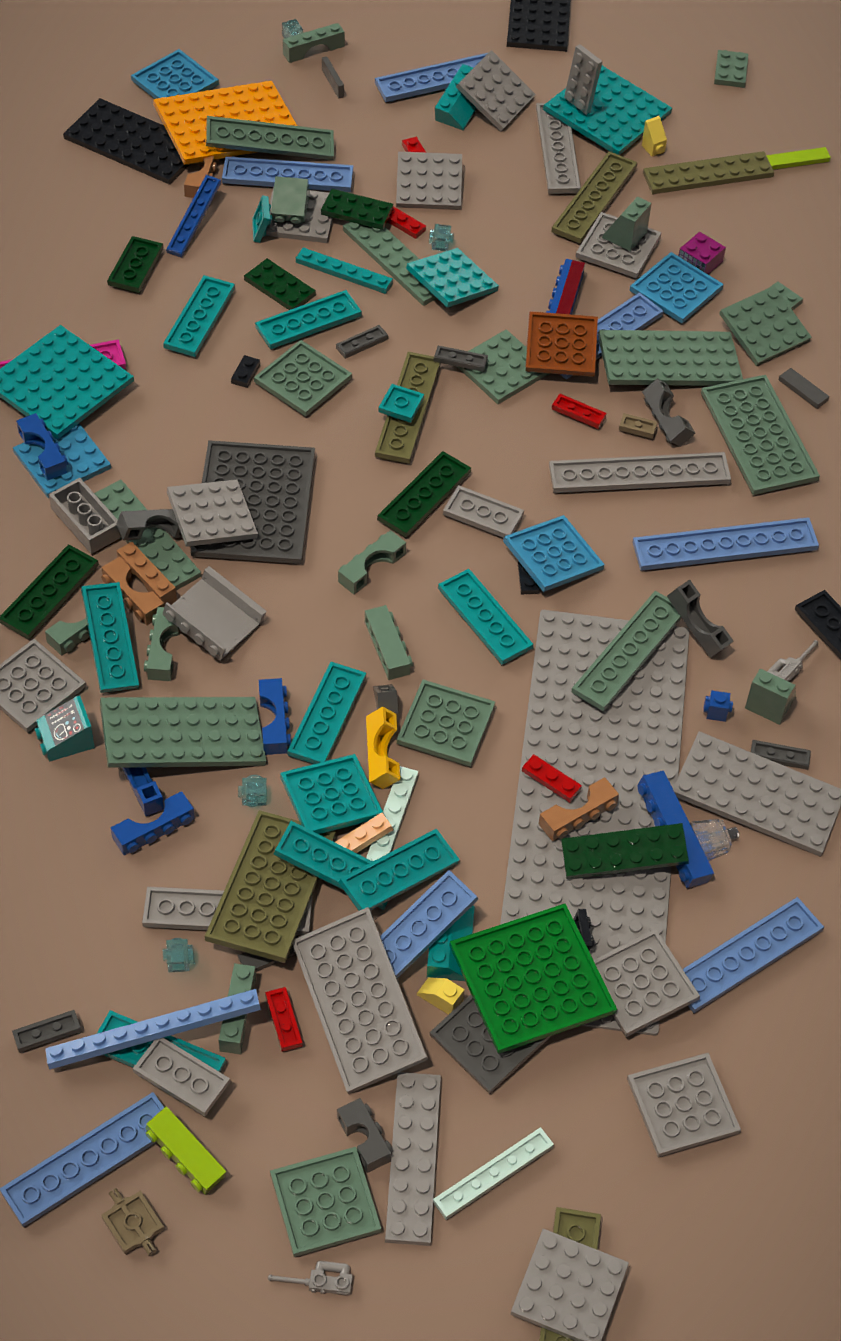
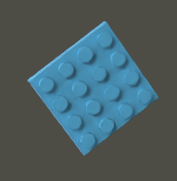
M180 49L131 75V80L154 99L203 92L219 85L218 78Z
M670 252L630 285L629 291L634 294L640 292L661 308L664 313L678 322L684 323L723 289L724 284Z
M79 423L59 439L53 436V442L58 443L61 455L66 456L68 465H66V474L48 481L39 466L38 456L44 451L41 446L22 443L13 447L14 454L47 498H49L50 493L78 478H81L84 482L111 469L110 462Z
M564 515L504 536L503 539L505 545L543 592L601 571L605 566Z

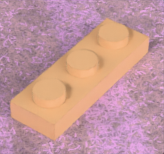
M380 813L335 841V843L358 853L393 831V828L384 814Z

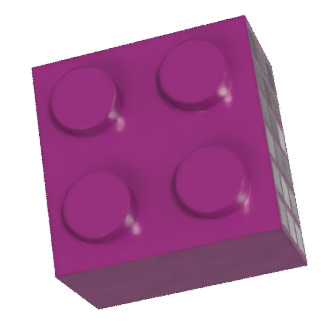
M699 231L680 248L678 256L706 274H710L723 262L726 247Z

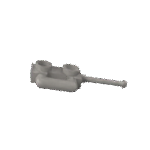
M814 640L812 645L797 659L788 657L787 660L778 659L767 672L789 682L794 676L799 674V670L803 667L802 660L819 642Z
M318 1261L315 1270H311L310 1279L272 1276L270 1274L268 1280L305 1284L309 1286V1291L313 1293L350 1295L352 1274H349L350 1266L348 1264ZM324 1271L339 1272L340 1276H325Z

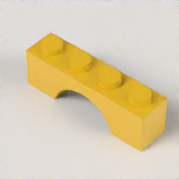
M381 707L366 716L369 782L381 789H385L400 780V766L398 762L387 756L388 743L397 731L396 713Z

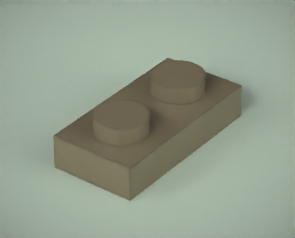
M624 413L619 425V431L653 439L658 422Z

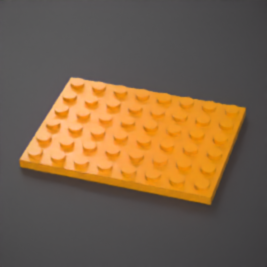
M272 81L153 99V105L184 165L203 162V158L214 156L215 160L256 153L254 151L206 146L207 116L297 126Z

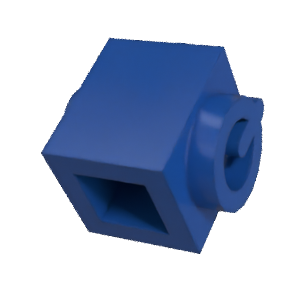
M711 690L710 696H705L703 712L707 713L706 719L726 722L728 712L731 713L733 708V701H730L731 693Z

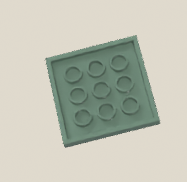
M775 285L721 309L719 312L756 366L809 342L812 338Z
M507 329L468 351L488 355L484 372L456 366L497 404L502 403L550 374L525 371L527 347Z
M300 340L254 377V382L306 417L351 380L352 373Z
M422 680L397 737L396 744L471 767L496 702Z
M356 1147L270 1170L294 1257L381 1232L379 1219Z

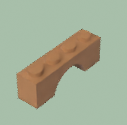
M214 156L203 158V162L196 163L202 169L187 175L184 183L185 197L194 198L205 176L213 177V172H216L217 169L216 161L219 162L220 159L214 160Z
M133 542L117 550V558L121 557L131 567V573L135 574L142 581L148 592L153 591L164 602V607L167 602L172 605L177 601L176 587Z
M121 557L102 567L103 575L101 578L105 584L120 582L125 606L134 611L139 621L142 620L146 625L152 623L153 614L157 613V607H164V602L153 591L137 592L128 586L132 580L131 567Z
M604 777L589 786L587 793L588 802L578 809H565L556 804L540 813L538 824L552 842L558 838L562 839L570 831L580 829L589 820L597 819L603 812L613 810L617 806L619 793Z

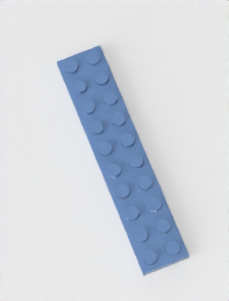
M809 517L634 537L632 541L641 571L813 551L819 548Z

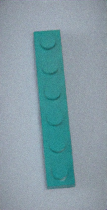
M302 248L296 256V263L384 294L387 293L393 284V278L306 248Z

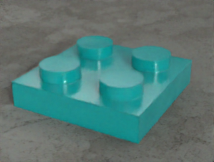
M262 195L252 217L253 242L260 243L262 237L266 235L267 225L271 224V204H269L268 196Z
M391 384L378 407V412L411 423L424 400V394Z

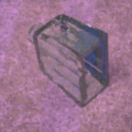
M721 819L690 822L708 861L727 854L730 851L732 840L739 839L737 827L726 829Z

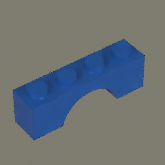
M36 413L16 420L18 433L24 443L35 444L44 449L38 456L40 470L48 481L66 474L67 458L65 455H61L58 443L53 442V436L50 431L46 430L44 420L39 419Z
M282 678L259 680L260 707L269 709L276 716L272 723L262 728L265 755L287 754V746H290L291 738L290 734H286V729H290L289 718H285V713H288V702H284L283 697H287L286 686H282Z
M146 767L123 768L144 815L148 816L164 810L163 796L156 782L150 778Z
M182 791L164 800V811L157 820L143 824L136 823L128 818L110 827L112 839L123 855L134 853L140 847L153 843L157 838L165 834L168 835L180 826L188 825L195 819L194 808Z

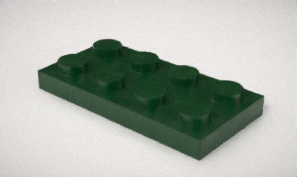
M331 189L321 208V215L383 230L393 210V203Z
M132 236L107 280L108 285L140 293L164 248L163 243Z
M268 258L244 275V281L288 310L300 307L316 296L315 289Z

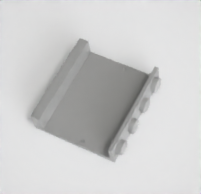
M208 566L204 570L202 579L172 605L168 602L165 604L162 615L179 627L183 633L194 639L197 644L208 650L212 656L221 661L263 622L267 611Z

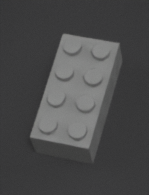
M81 478L49 494L51 509L91 554L121 538L116 524L117 518Z

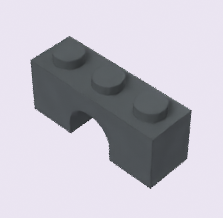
M361 1098L338 1108L337 1119L346 1136L356 1132L367 1136L368 1139L357 1146V1152L365 1171L369 1173L391 1162L393 1150L389 1141H384L381 1136L382 1129L379 1123H374L372 1120V1112L367 1103L364 1104Z

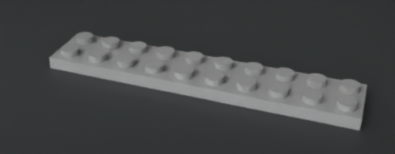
M725 452L549 461L553 493L730 484L731 482Z

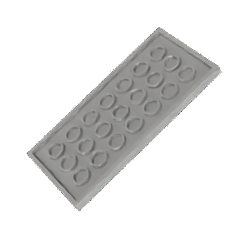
M700 731L673 788L677 798L820 857L841 806L840 788Z
M369 907L294 939L293 947L348 1094L428 1060Z

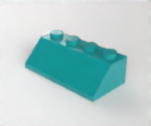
M462 64L435 106V121L460 130L465 129L477 108L456 86L473 67Z
M474 905L429 947L426 978H447L449 980L465 981L449 943L452 940L473 933Z

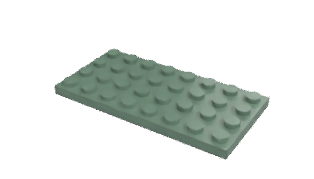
M599 330L598 332L609 385H650L658 378L667 383V385L714 386L743 379L731 332Z
M766 375L701 389V394L753 495L819 481L820 475Z
M255 697L100 698L108 768L265 766L266 757L263 749V739Z

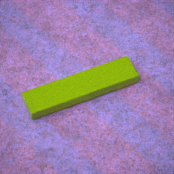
M826 147L766 155L773 170L830 162L831 159Z

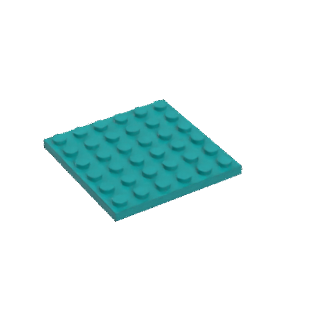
M603 65L601 66L590 113H583L564 98L566 88L543 106L545 112L618 155L643 136L646 120L659 116L662 121L672 112V107Z
M59 325L0 368V397L25 416L36 413L39 419L44 420L46 430L59 439L134 382V376L65 327Z

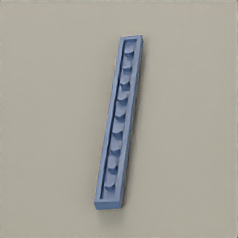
M253 989L46 1048L49 1069H54L261 1010L257 991Z

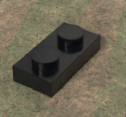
M244 355L231 378V384L248 388L260 366V359Z
M518 561L521 595L539 594V586Z
M578 909L573 920L590 951L594 946V937L590 934L591 919L587 917L586 909Z

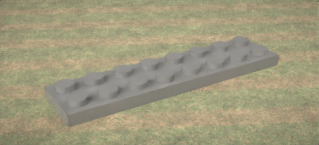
M536 103L548 194L578 193L581 187L572 129L545 112L543 106L546 103Z
M147 887L142 921L143 927L208 930L224 891ZM312 896L297 935H305L310 931Z
M397 1073L392 1141L393 1152L391 1154L385 1243L430 1246L441 1075Z

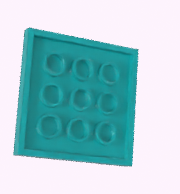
M459 248L407 263L406 269L446 307L496 292L499 288V285Z
M355 754L280 773L281 781L301 825L317 834L364 823L383 813Z

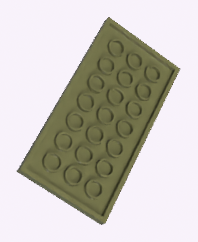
M258 811L205 934V941L275 961L286 962L319 877L273 855L290 821L301 825L300 821ZM333 830L319 835L334 841L336 831Z

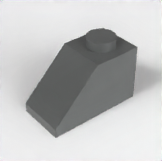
M392 684L373 686L377 710L385 707L399 714L397 691Z

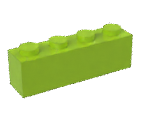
M167 1106L146 1123V1136L153 1143L157 1142L162 1147L160 1150L167 1159L172 1158L175 1161L176 1169L183 1176L187 1175L192 1180L190 1183L197 1192L202 1191L206 1195L225 1177L226 1170Z

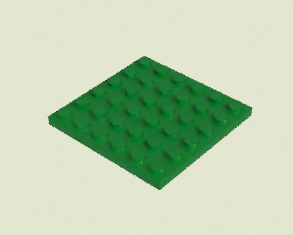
M566 903L452 940L449 943L498 1054L617 1012V1007Z

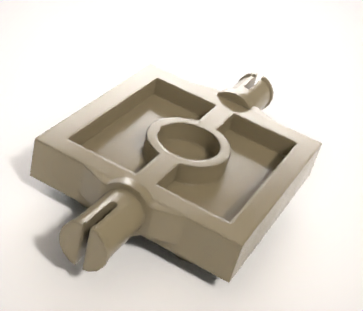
M117 1188L113 1189L114 1193L111 1190L109 1195L115 1204L110 1210L103 1213L101 1217L124 1254L140 1246L144 1247L148 1256H151L152 1253L155 1254L157 1250L150 1240L162 1232L164 1226L142 1192L139 1191L131 1197L122 1198Z

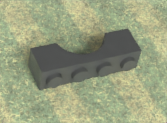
M657 378L642 391L645 396V402L652 408L651 413L660 422L658 425L666 433L665 437L669 443L682 446L695 434L688 420L679 415L675 417L670 416L669 406L674 395L667 383Z
M173 509L121 511L116 523L123 540H140L143 531L148 528H160L169 532L174 538L182 537Z
M688 580L667 595V598L711 658L734 641L723 626L715 625L705 617L699 602L701 594L691 580Z

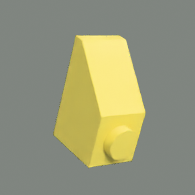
M659 116L645 121L642 139L643 148L653 157L665 152L667 143Z
M428 977L417 992V996L449 1015L463 1002L465 989L447 978Z

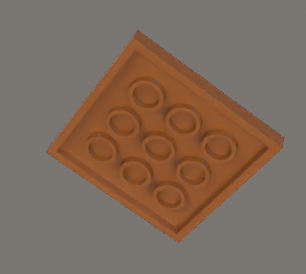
M530 311L525 371L594 377L598 317Z

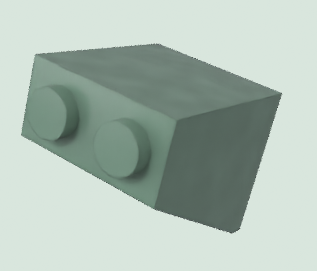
M275 176L271 209L272 220L276 222L291 221L294 224L305 223L310 196L308 179Z
M637 196L603 234L602 238L631 251L647 233L652 203Z
M759 669L752 681L745 709L780 725L796 698V685L763 669Z

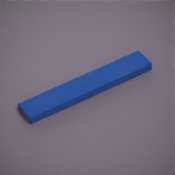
M209 175L205 176L166 249L167 253L183 257L221 185V179Z

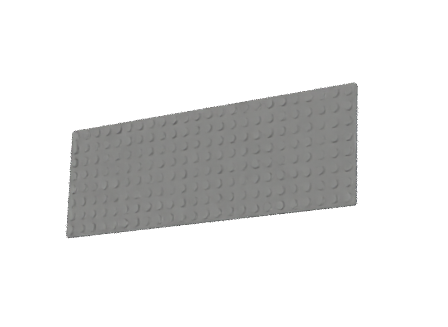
M541 610L500 925L566 903L572 918H574L578 909H586L587 917L591 919L590 934L594 937V946L589 952L593 960L654 929L658 931L665 942L671 866L566 879L561 839L558 838L552 842L538 823L540 813L556 804L565 809H578L588 802L587 793L589 786L605 777L619 793L617 806L611 811L603 812L597 819L589 820L580 829L570 831L564 838L655 827L654 820L646 809V803L639 794L637 785L643 775L660 771L665 772L672 788H674L678 779L689 629L675 626L603 712L571 692L572 687L630 620ZM533 754L582 785L581 791L570 803L522 772L523 765ZM613 1015L580 1025L622 1031ZM659 1021L635 1033L656 1036L659 1031Z

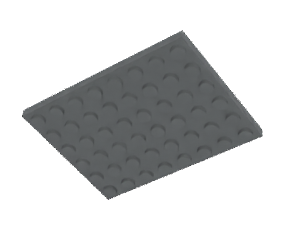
M208 440L202 483L238 480L258 536L256 539L191 546V556L302 564L315 448Z

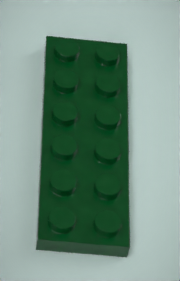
M442 451L377 515V520L402 536L407 537L471 473V467Z
M68 544L0 615V623L30 639L99 565L98 560Z
M683 823L561 839L566 879L689 864Z

